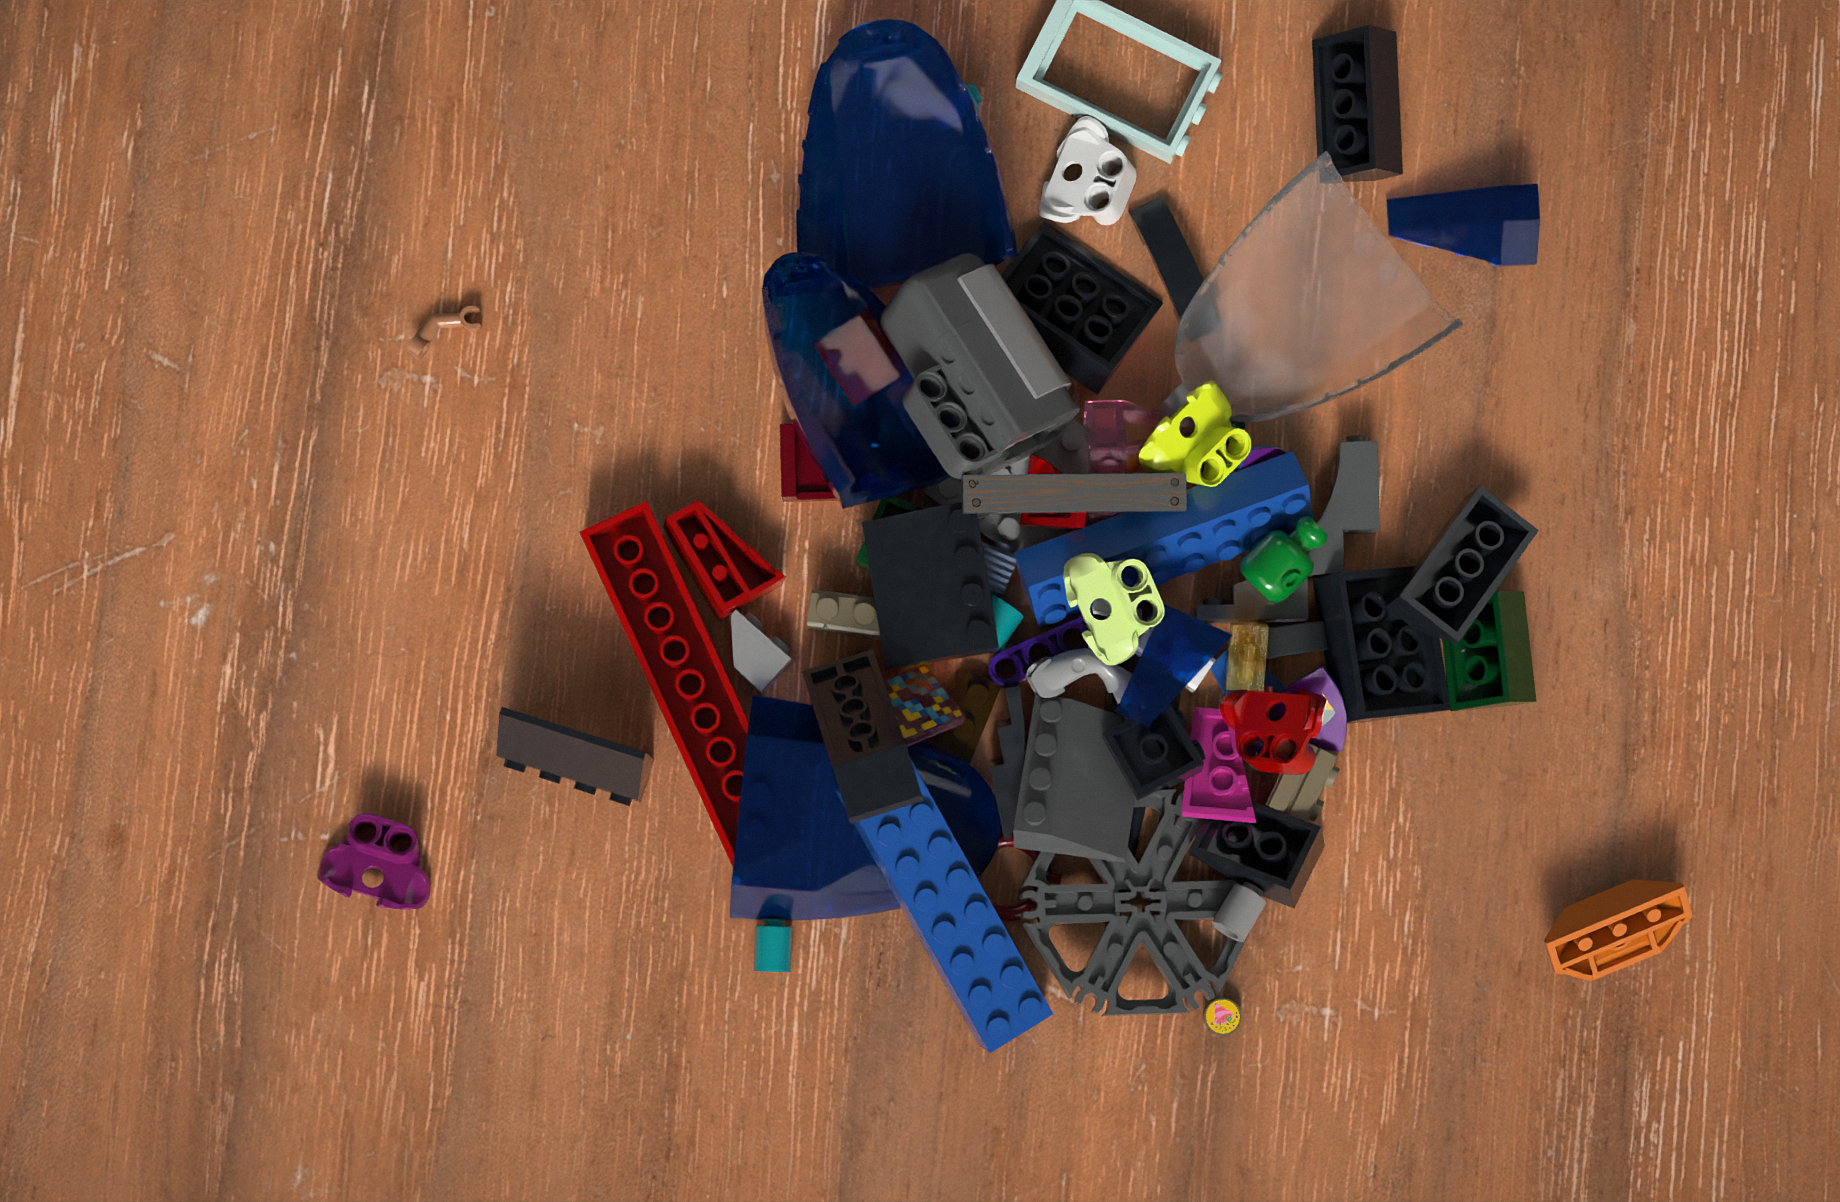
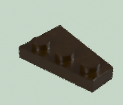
M969 672L961 678L949 692L948 696L950 699L942 701L939 704L941 709L935 711L939 717L947 715L950 720L927 730H923L920 726L916 731L917 734H914L906 743L910 759L919 773L960 789L1001 686ZM949 707L952 712L945 714L942 709ZM959 709L963 715L956 717L953 711ZM929 716L924 723L933 719Z

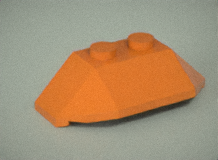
M1632 879L1564 907L1544 939L1553 971L1556 974H1567L1576 978L1594 981L1661 953L1677 935L1683 923H1687L1693 917L1685 886L1677 882Z

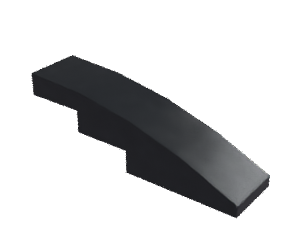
M1018 680L1003 683L1010 719L996 721L1003 758L988 760L1004 839L1012 837L1025 761V723Z

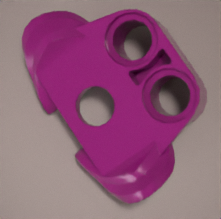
M359 814L351 820L348 828L349 835L342 844H336L328 848L321 860L317 873L318 879L325 886L345 897L350 898L352 892L378 899L376 906L380 908L402 910L422 908L429 899L430 880L427 874L419 868L420 847L418 838L413 828L406 824L373 814ZM364 828H372L376 831L375 836L368 841L358 839L357 834ZM404 838L412 842L410 848L403 852L392 848L394 842L398 839ZM376 868L384 874L383 882L378 887H368L363 883V874L368 869Z

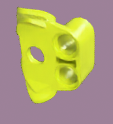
M1210 380L1186 395L1188 401L1170 418L1166 416L1158 423L1139 453V462L1145 469L1153 473H1186V482L1213 487L1220 484L1248 456L1251 450V438L1245 430L1232 427L1229 420L1232 416L1231 405L1215 381ZM1190 416L1195 423V429L1192 435L1185 438L1181 435L1179 426L1185 417ZM1229 437V446L1226 449V441ZM1204 462V471L1201 474L1200 469Z

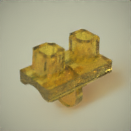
M1230 622L1226 690L1264 692L1269 629L1267 624Z

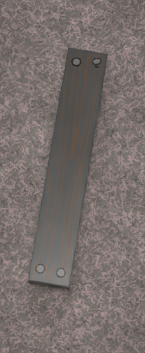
M1186 473L961 476L962 514L1184 512L1187 510Z

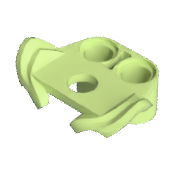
M1093 553L1074 556L1065 563L1063 580L1067 601L1070 607L1078 605L1088 628L1087 631L1082 633L1084 640L1097 658L1106 665H1117L1128 660L1138 649V637L1150 627L1159 624L1164 617V605L1147 566L1137 559L1105 562L1101 557ZM1126 566H1131L1137 572L1138 580L1133 587H1128L1121 579L1122 570ZM1102 598L1110 604L1111 611L1105 620H1097L1091 615L1090 606L1095 599ZM1142 600L1150 603L1153 609L1152 617L1147 622L1139 619L1136 613L1137 605Z

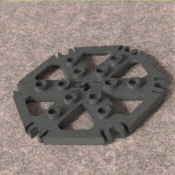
M1177 789L1158 790L1138 801L1135 797L1134 807H1151L1158 813L1159 817L1158 823L1138 862L1129 848L1127 850L1126 863L1088 858L1104 884H1050L1046 878V871L1055 853L1039 851L1021 888L1032 887L1036 889V892L1027 890L1020 894V899H1031L1035 903L1034 911L1021 913V918L1024 920L1036 918L1038 923L1022 924L1068 999L1072 998L1073 991L1077 986L1081 989L1077 992L1074 1003L1077 1005L1081 1004L1086 994L1094 997L1095 1005L1091 1011L1094 1014L1102 1010L1105 1001H1107V1007L1102 1016L1190 1013L1185 1008L1182 998H1184L1187 1007L1193 1011L1199 1008L1194 999L1196 991L1202 992L1208 1001L1215 997L1213 989L1207 985L1208 982L1214 987L1216 994H1219L1245 941L1238 942L1228 937L1215 965L1206 968L1202 965L1175 922L1184 920H1213L1234 884L1241 885L1227 876L1222 881L1172 882L1194 836H1196L1204 818L1182 817L1183 792L1171 804L1172 796ZM1127 890H1128V892H1125V893H1119V892H1118V891H1127ZM1137 892L1141 893L1142 899L1158 901V903H1151L1143 907L1142 913L1138 912L1137 906L1121 904V902H1127L1135 898ZM1151 912H1158V915H1151ZM1120 913H1129V916H1120ZM1107 923L1085 967L1078 972L1072 971L1066 966L1049 938V931L1055 924ZM1140 943H1142L1168 985V993L1162 999L1126 1000L1118 993V987Z

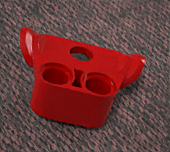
M1262 686L1234 691L1222 698L1220 701L1221 715L1225 723L1235 730L1236 750L1243 760L1257 770L1268 773L1303 775L1313 767L1316 754L1308 742L1310 738H1316L1321 730L1327 701L1323 695L1306 689H1299L1298 694L1274 693L1275 687ZM1276 703H1284L1286 707L1284 716L1278 721H1271L1269 718L1270 708ZM1261 746H1263L1261 752L1258 755H1256L1257 750ZM1296 749L1295 754L1289 758L1290 753Z

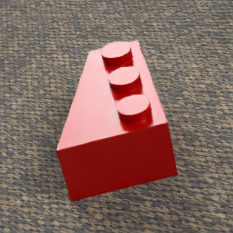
M699 500L665 519L663 526L665 532L718 621L731 615L735 609L738 611L782 586L786 576L778 569L775 570L760 557L753 547L745 544L733 533L729 526Z

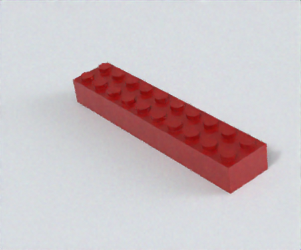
M645 501L580 531L579 533L733 869L737 871L803 840L648 502Z

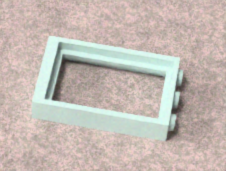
M1056 0L1016 78V88L1078 119L1083 116H1091L1106 128L1108 134L1171 164L1175 155L1183 156L1191 140V137L1186 135L1191 123L1196 125L1200 123L1207 109V105L1202 102L1208 91L1213 94L1215 93L1223 77V73L1218 72L1222 60L1100 0ZM1077 12L1200 72L1166 140L1043 80Z

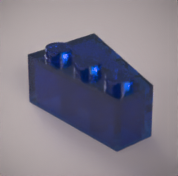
M1164 604V617L1159 624L1153 626L1115 712L1149 727L1229 642L1233 636L1232 634Z

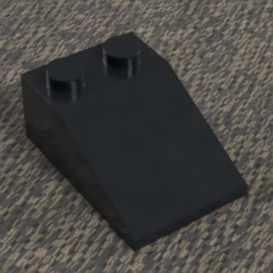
M1252 801L1256 823L1215 819L1203 820L1188 850L1189 855L1241 885L1244 882L1255 885L1263 891V897L1295 908L1325 846L1321 826Z

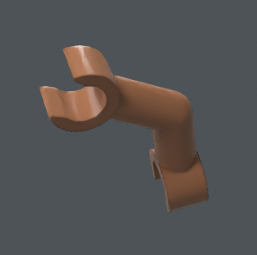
M470 305L463 308L461 312L431 315L421 331L408 344L406 348L408 354L420 361L426 354L430 342L440 328L463 327L469 332L480 330L481 325L479 323L469 324L465 321L469 314L480 313V309L477 306Z

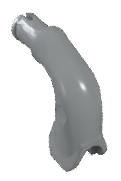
M1089 648L1069 650L1053 657L1042 658L1032 664L1025 673L1034 693L1043 698L1055 697L1065 692L1064 687L1085 675L1096 673L1103 680L1108 693H1113L1126 721L1145 712L1133 685L1135 681L1133 675L1118 664L1111 666L1104 664L1097 658L1092 649Z

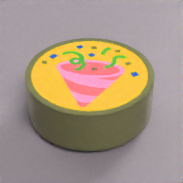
M1218 998L1211 1001L1203 1013L1205 1026L1216 1035H1229L1239 1027L1242 1018L1238 1005L1227 998Z

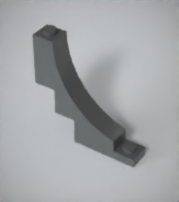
M1347 436L1346 442H1340L1336 448V468L1333 485L1327 504L1317 522L1328 534V538L1324 545L1313 548L1307 554L1314 563V570L1308 578H1320L1337 572H1344L1343 534H1376L1380 529L1378 441H1368V436ZM1307 579L1288 598L1279 603L1268 601L1246 580L1231 587V605H1225V599L1209 598L1203 599V605H1197L1194 609V624L1305 622L1308 619Z

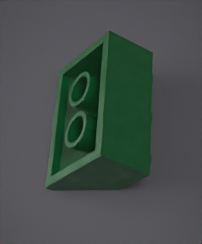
M1495 591L1457 644L1442 639L1450 711L1505 707L1537 702L1524 592Z

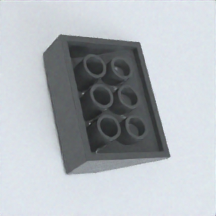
M1035 694L1013 828L1014 848L1126 863L1135 795L1102 738L1103 732L1125 722L1124 717L1073 699L1060 697L1043 698Z

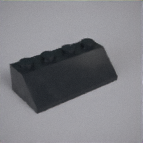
M1366 25L1312 40L1318 182L1376 181L1402 175L1403 162L1396 32Z
M1478 486L1465 497L1387 604L1386 608L1413 629L1457 644L1539 530L1483 486Z

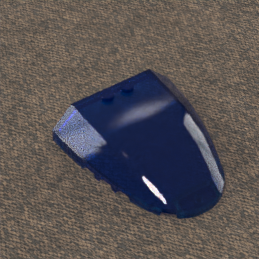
M876 20L849 30L838 39V45L827 61L821 63L816 75L807 112L809 123L806 139H803L802 149L804 151L802 173L798 176L800 206L796 210L800 289L806 293H854L903 284L912 275L964 253L977 255L984 261L985 265L993 264L994 266L1018 255L1010 207L992 144L973 99L948 52L938 40L916 24L903 20Z
M792 252L776 259L765 273L762 285L765 332L773 371L787 412L805 448L841 507L845 509L937 485L951 477L944 470L903 405L902 397L915 379L881 327V314L886 305L850 271L841 275L830 269L825 262L826 257L809 252Z
M756 694L752 697L731 883L730 918L817 920L860 916L901 908L854 823L850 824L846 809L835 791L839 787L813 705L810 703ZM909 736L904 738L910 759L978 878L991 862L998 847L1001 821L997 801L992 789L981 775L962 759L916 737Z

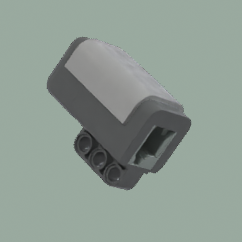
M972 253L960 254L912 275L904 281L895 293V296L884 308L880 320L881 327L915 379L902 397L903 405L938 461L950 476L961 479L962 475H990L1020 461L1049 445L1079 412L1080 408L1068 391L1071 386L1069 379L995 266L993 264L985 265L979 256Z

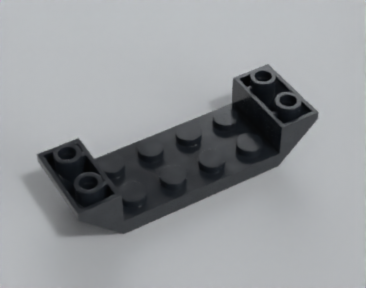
M870 649L802 671L850 824L924 801L874 650Z

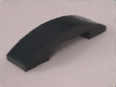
M1158 198L1129 211L1143 245H1146L1173 304V312L1187 342L1191 343L1222 329L1196 262L1163 198Z

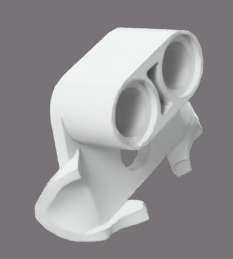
M1083 116L1073 125L1057 150L1056 157L1059 160L1051 180L1044 182L1039 215L1063 223L1073 222L1079 219L1080 216H1092L1101 225L1114 224L1120 219L1136 182V169L1121 150L1109 143L1106 128L1097 119L1091 116ZM1071 164L1082 166V175L1075 181L1064 179V171ZM1122 166L1118 174L1110 176L1111 171L1115 167ZM1107 198L1109 199V202L1106 206L1097 209V205L1100 201Z

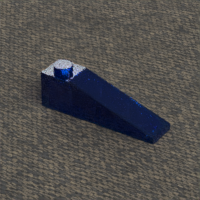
M1538 184L1503 185L1386 200L1389 237L1429 248L1436 247L1451 251L1455 255L1473 257L1499 267L1537 264L1540 231Z

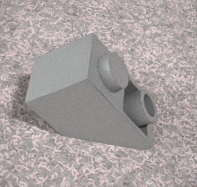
M735 609L731 614L734 669L761 694H764L792 663L791 658L787 655L791 649L776 635L771 640L760 631L763 624L749 611L742 615Z

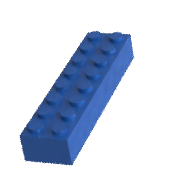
M1293 451L1231 473L1217 486L1198 485L1187 489V510L1184 512H1124L1085 528H1080L1015 552L1014 556L1023 591L1038 627L1058 623L1064 618L1080 612L1078 605L1074 607L1069 606L1063 580L1064 565L1074 556L1093 553L1101 557L1105 562L1129 559L1140 560L1147 566L1155 586L1164 584L1169 579L1186 573L1197 572L1205 566L1221 560H1230L1240 553L1249 551L1270 531L1281 530L1289 535L1295 529L1297 520L1302 516L1309 515L1313 519L1309 484ZM1126 566L1121 573V579L1128 587H1133L1138 580L1137 572L1131 566Z
M912 762L924 801L855 822L854 825L980 1047L991 1053L1053 1015V1012ZM838 788L835 791L838 797L840 798L842 804L844 805L840 790Z

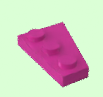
M1194 707L1190 739L1191 741L1196 739L1199 742L1206 759L1203 760L1202 772L1185 780L1181 808L1182 817L1256 823L1243 761L1236 750L1235 730L1225 723L1220 709Z

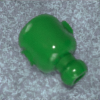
M1309 515L1302 516L1297 520L1295 529L1289 535L1281 530H1273L1257 542L1241 560L1240 572L1268 601L1272 603L1282 602L1311 575L1314 570V563L1307 554L1313 548L1324 545L1328 534Z

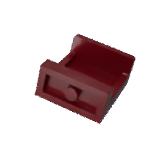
M861 422V425L826 427H795L794 424H780L782 501L871 500L870 490H878L877 468H870L869 454H876V431L869 432L868 422Z

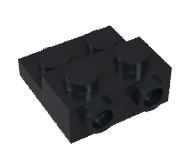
M1169 700L1102 733L1105 744L1137 801L1166 786L1171 788L1202 772L1204 766L1203 760L1206 757L1201 745L1196 739L1191 741L1185 730L1188 725L1183 713L1179 708L1173 709Z

